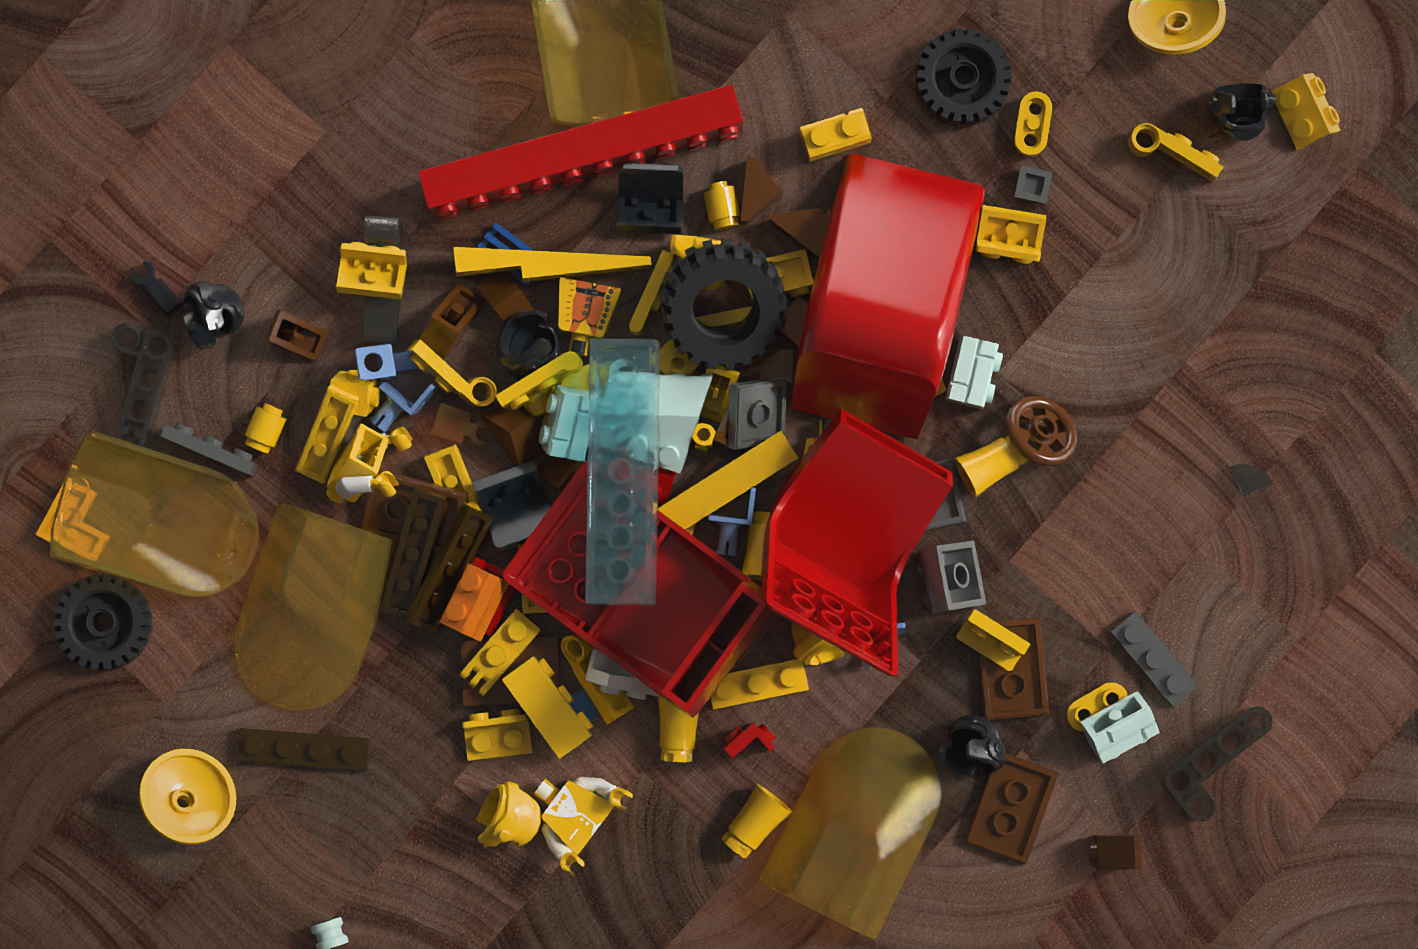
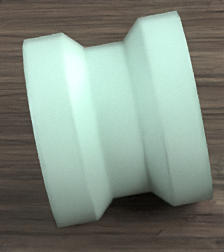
M341 917L310 927L311 933L317 937V949H330L349 942L347 935L343 934L341 929L343 924Z

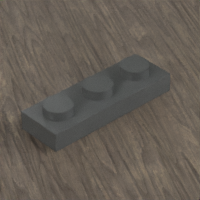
M176 422L174 428L165 424L160 435L161 437L254 477L259 465L251 462L253 455L235 448L233 453L221 449L223 442L207 435L204 440H200L192 436L193 429Z
M1136 611L1110 631L1111 635L1172 707H1175L1198 687L1197 683Z

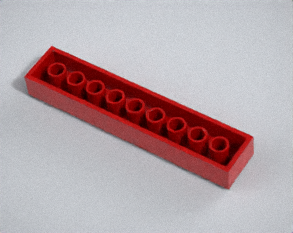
M732 84L418 171L427 206L434 218L440 217V220H448L459 216L458 211L471 208L472 212L487 209L490 207L489 202L502 199V203L513 202L521 199L520 194L533 191L534 195L546 193L552 190L551 185L564 182L565 186L575 185L583 182L584 176L594 173L596 177H604L614 173V168L619 167L622 163L639 162L646 164L645 159L656 156L658 160L669 159L676 156V151L688 148L689 152L708 147L707 142L719 139L720 143L736 140L739 138L738 134L743 133V119Z

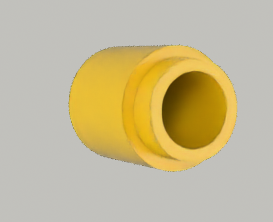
M727 181L708 185L709 191L704 192L703 196L709 222L714 225V230L719 231L739 226L738 218L741 217L735 187L728 186Z
M265 403L263 408L256 407L245 432L247 438L244 444L268 454L271 447H275L287 420L281 416L283 410Z

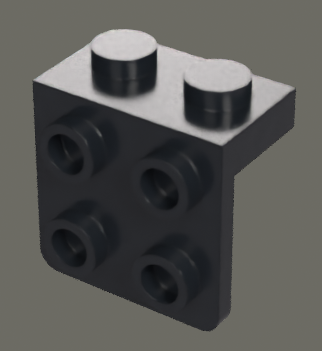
M639 162L620 164L618 169L617 232L681 234L684 168L669 163L661 165L641 164Z
M534 460L473 482L483 512L494 518L489 526V530L498 551H504L524 544L551 508Z

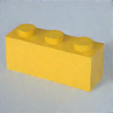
M533 656L504 677L502 681L557 757L561 759L593 736L589 731L593 725L583 711L577 714L570 703L574 699L565 686L562 684L560 687H557L553 682L551 676L555 673L544 658L538 661Z

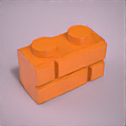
M468 563L440 623L481 642L509 583Z

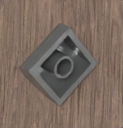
M974 541L938 545L918 550L919 558L916 567L918 573L924 579L926 590L923 592V602L929 608L930 614L986 604Z

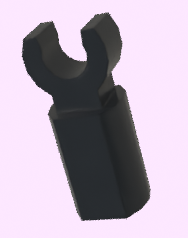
M144 261L143 265L148 270L147 276L141 279L134 272H131L130 277L136 284L145 286L147 296L165 316H169L182 305V301L162 278H156V271L152 264Z

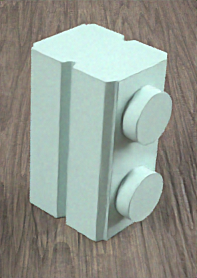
M960 336L945 401L976 409H983L985 403H992L996 385L990 384L993 371L999 372L1003 353L997 352L999 344Z
M558 385L556 386L555 394L549 395L546 405V411L550 413L547 425H542L539 433V443L542 444L546 454L584 461L599 398L594 392Z
M1138 691L1080 722L1090 747L1102 764L1117 758L1120 754L1138 744L1145 743L1148 739L1160 733L1150 707Z

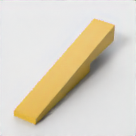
M453 247L456 277L520 270L521 281L529 282L559 279L560 277L568 278L650 269L652 265L651 257Z
M779 431L665 503L657 510L685 530L798 459V456L782 431Z

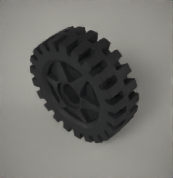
M957 28L951 32L946 31L939 37L934 38L919 58L916 68V89L920 101L923 102L928 112H931L938 120L945 121L946 124H957L958 126L979 124V122L989 119L996 113L1008 96L1012 78L1010 61L1007 59L1003 47L1001 48L994 38L991 39L988 37V34L982 31L979 33L971 28L967 30ZM965 70L971 74L972 81L966 85L960 84L955 79V73Z
M108 574L84 577L67 588L65 594L61 595L58 606L55 607L54 613L56 614L55 619H53V626L55 627V638L60 644L59 647L67 654L69 659L85 668L108 671L128 665L136 657L140 656L150 640L149 636L153 629V616L149 608V602L140 589L121 577ZM106 613L110 617L111 624L106 631L101 632L96 627V619L99 615Z

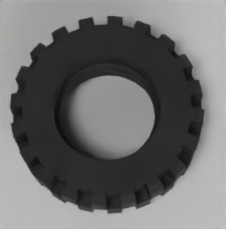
M721 238V244L713 245L712 239L702 242L703 248L696 250L694 246H691L685 250L686 257L683 260L677 257L671 264L672 272H666L663 278L664 288L660 290V309L669 340H673L674 347L679 353L684 354L686 352L688 360L695 364H699L702 360L705 362L706 368L716 370L717 364H724L725 370L735 369V363L743 362L745 367L753 363L752 357L756 354L761 358L769 352L767 346L769 342L776 344L780 338L779 328L785 327L787 299L781 278L772 261L768 262L766 255L759 249L752 251L750 244L740 241L737 246L732 244L731 239ZM732 280L747 286L753 294L754 304L749 314L741 322L729 327L716 328L705 325L696 319L693 313V301L697 294L707 285L716 281Z

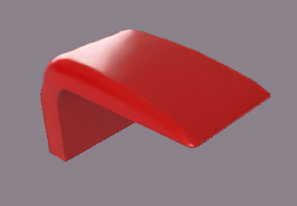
M848 154L846 156L805 316L798 352L791 409L831 419L835 417L840 409H843L880 431L918 439L939 388L950 352L985 197V189L982 185L858 154Z
M840 409L793 469L772 505L763 538L761 578L765 606L885 675L897 676V586L912 551L953 486L952 472L847 411Z
M591 461L584 462L503 572V578L507 583L666 701L692 718L703 708L773 612L765 606L761 586Z

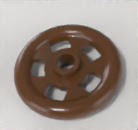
M1028 396L1016 401L1011 406L1006 418V429L1011 443L1023 457L1039 465L1056 466L1064 463L1073 455L1077 446L1076 428L1071 417L1060 405L1044 397ZM1033 409L1043 410V415L1034 416ZM1020 418L1027 421L1026 430L1019 427ZM1057 421H1058V423L1060 424V426H1061V428H1062V430H1063L1062 433H1057V432H1058V427H1057V424H1056ZM1028 439L1040 448L1038 450L1027 443ZM1054 441L1061 448L1057 452H1053L1049 447Z

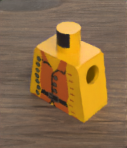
M560 277L558 329L560 333L571 335L569 351L575 352L580 356H587L590 339L605 340L621 298V288Z

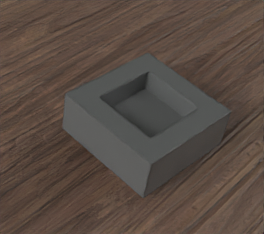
M1021 165L1013 199L1045 205L1053 172Z

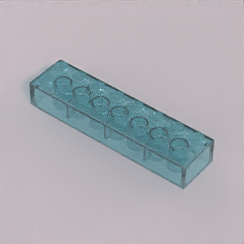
M590 339L585 603L588 605L656 606L660 343L656 339Z

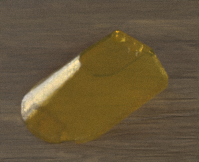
M531 0L551 123L584 126L679 99L662 0Z
M90 430L85 433L67 470L51 526L50 557L180 596H209L223 591L236 583L250 567L258 546V520L255 511L252 510L249 501L244 495L243 489L228 476L213 469Z
M282 502L278 503L234 637V655L240 675L247 686L259 698L278 708L305 711L316 709L332 702L350 687L361 668L376 625L399 542Z
M862 728L838 738L819 758L758 880L789 898L876 940L938 812L940 783L936 768L929 755L912 738L887 728Z

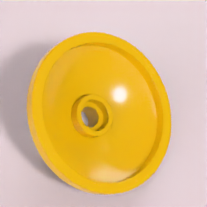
M1132 0L1128 11L1129 26L1136 40L1152 51L1171 55L1186 54L1203 48L1219 35L1226 19V6L1224 0Z
M177 749L159 756L147 768L140 782L139 803L146 821L159 835L175 843L196 845L212 840L228 826L235 812L236 790L230 774L215 758L194 749ZM177 799L184 800L186 802L187 807H180L177 803Z

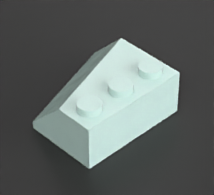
M612 372L596 413L589 443L681 473L713 374L690 376L684 375V373L652 375L651 372Z

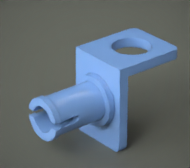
M391 344L362 347L354 351L358 377L361 381L380 378L381 383L395 377L396 372L413 369L419 370L411 362L410 357L412 354L409 351L393 353ZM368 354H376L378 371L371 372L365 367L364 359Z
M383 382L379 385V388L387 394L388 399L371 416L370 420L374 425L378 423L377 427L386 432L402 411L410 415L418 414L439 387L435 383L430 384L413 404L389 382Z
M756 487L750 489L747 519L708 515V520L717 521V524L720 525L717 554L725 555L726 542L729 541L728 555L737 556L739 527H743V524L752 525Z

